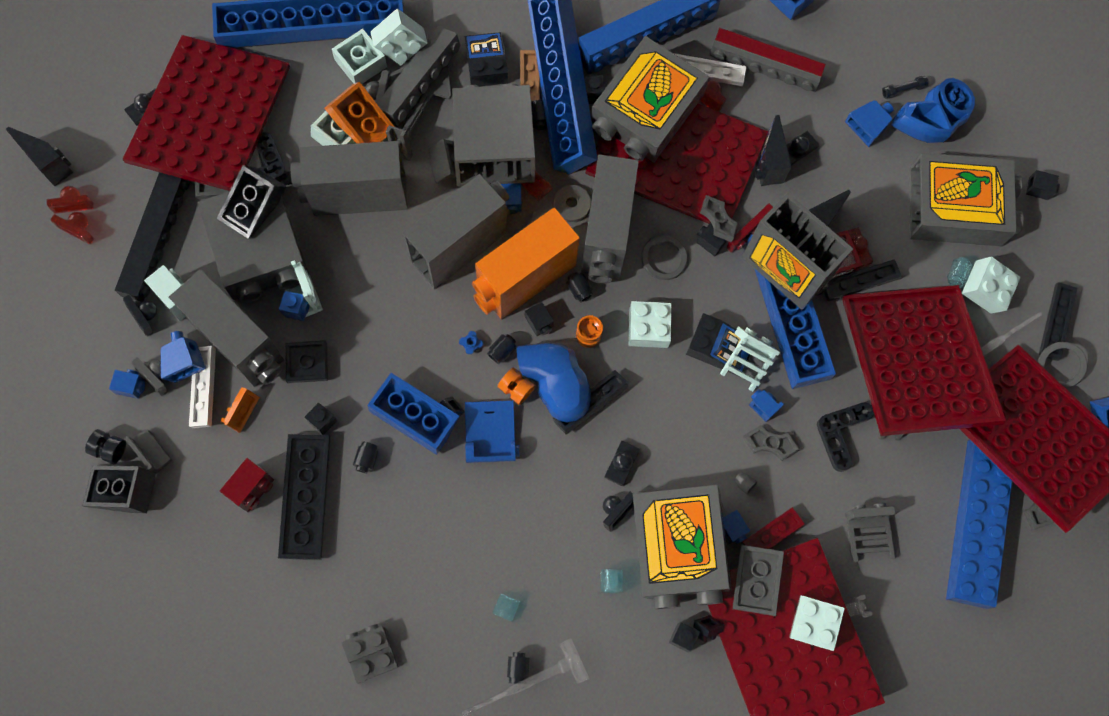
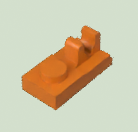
M241 387L232 403V407L226 410L228 411L226 418H222L221 422L241 433L260 397L250 390Z

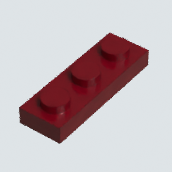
M768 203L734 236L732 242L729 241L726 248L731 253L736 248L740 250L747 243L746 239L754 234L759 222L773 206Z
M792 507L741 543L745 546L770 549L803 526L804 522Z

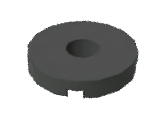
M566 185L557 190L553 197L552 205L566 222H579L589 213L591 200L585 189L577 185ZM569 200H574L577 205L570 208L566 203Z

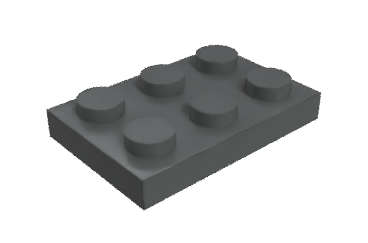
M741 545L733 609L776 616L783 551Z

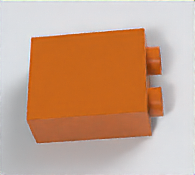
M555 207L475 263L477 279L472 282V286L477 293L473 297L486 315L495 311L502 320L576 266L580 238Z

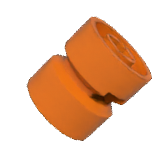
M593 315L582 317L577 324V342L585 348L595 347L601 340L603 332L602 322Z
M513 367L504 375L497 387L505 394L510 393V398L518 405H521L530 396L536 385L528 378L523 379L522 374Z

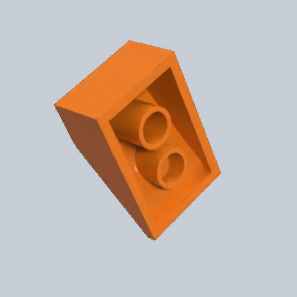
M360 82L352 84L324 108L335 123L356 143L381 142L387 137L386 130L388 126L394 127Z

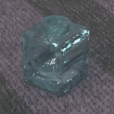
M601 569L600 593H621L623 570Z

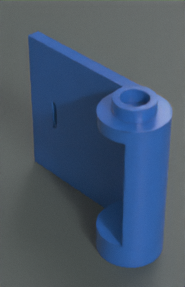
M513 401L465 402L466 463L516 461L515 457L520 456L519 445H515Z

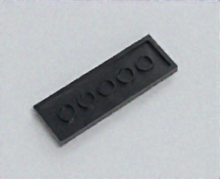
M288 434L278 559L322 560L330 449L329 435Z

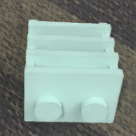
M291 261L300 284L285 291L304 296L310 305L306 317L322 311L323 308L311 276L308 275L301 262Z
M738 326L735 334L741 340L720 374L725 376L729 370L750 381L752 384L748 389L753 392L756 386L760 385L759 381L763 375L767 374L766 370L769 365L772 366L774 363L772 362L774 357L778 356L780 352L771 345L773 342L768 338L762 336L760 339L756 336L757 333L747 327L744 330ZM743 350L765 363L762 368H759L737 355ZM736 360L755 370L758 374L753 378L731 365Z

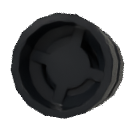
M96 429L87 440L85 452L96 458L101 457L103 461L114 465L119 462L125 452L126 440L117 436H110L109 433Z

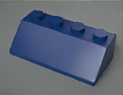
M393 373L389 374L367 405L370 413L436 455L448 440L459 418V415Z

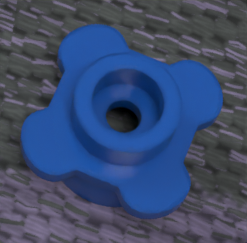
M470 331L466 337L459 339V344L464 347L467 354H473L474 351L483 346L482 340L477 338L474 331Z

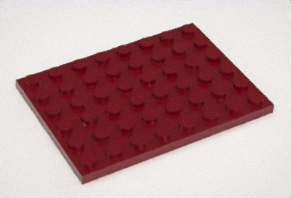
M181 35L123 156L124 163L230 191L242 166H248L288 74L290 64Z
M697 104L655 163L647 158H644L643 161H638L634 194L710 224V220L700 214L703 201L707 195L725 202V211L732 219L769 131ZM615 137L611 140L600 138L596 147L597 159L598 155L635 160L625 151L624 146L626 144ZM597 160L588 164L585 174L595 178Z
M959 285L843 296V305L881 436L1003 425L1006 419Z
M1017 345L988 369L1006 419L1003 425L962 428L960 430L1045 514L1067 533L1109 493V429L1020 345Z
M818 538L783 550L776 616L733 609L738 568L730 570L732 591L722 592L723 603L708 605L712 617L724 624V630L722 633H719L750 716H851L885 703ZM801 595L844 608L834 651L789 638Z

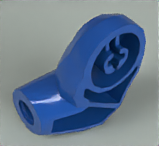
M947 78L927 93L924 101L906 103L893 118L891 126L913 139L925 143L944 142L957 128L968 121L975 106V97L967 84L955 78Z
M537 343L517 347L520 372L522 376L538 382V394L551 416L563 422L576 421L583 417L589 410L591 390L587 376L579 367L574 350L560 343Z

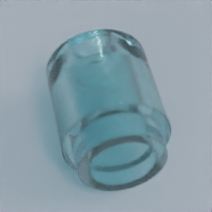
M959 257L953 260L947 276L948 283L951 286L959 285L961 288L966 284L973 266L969 259Z

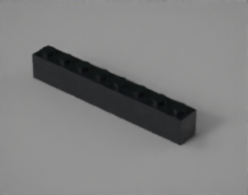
M159 172L115 287V291L121 297L130 295L133 300L144 302L145 297L149 295L150 287L144 280L157 270V264L163 258V248L170 239V229L176 222V213L183 204V194L188 189L190 180Z

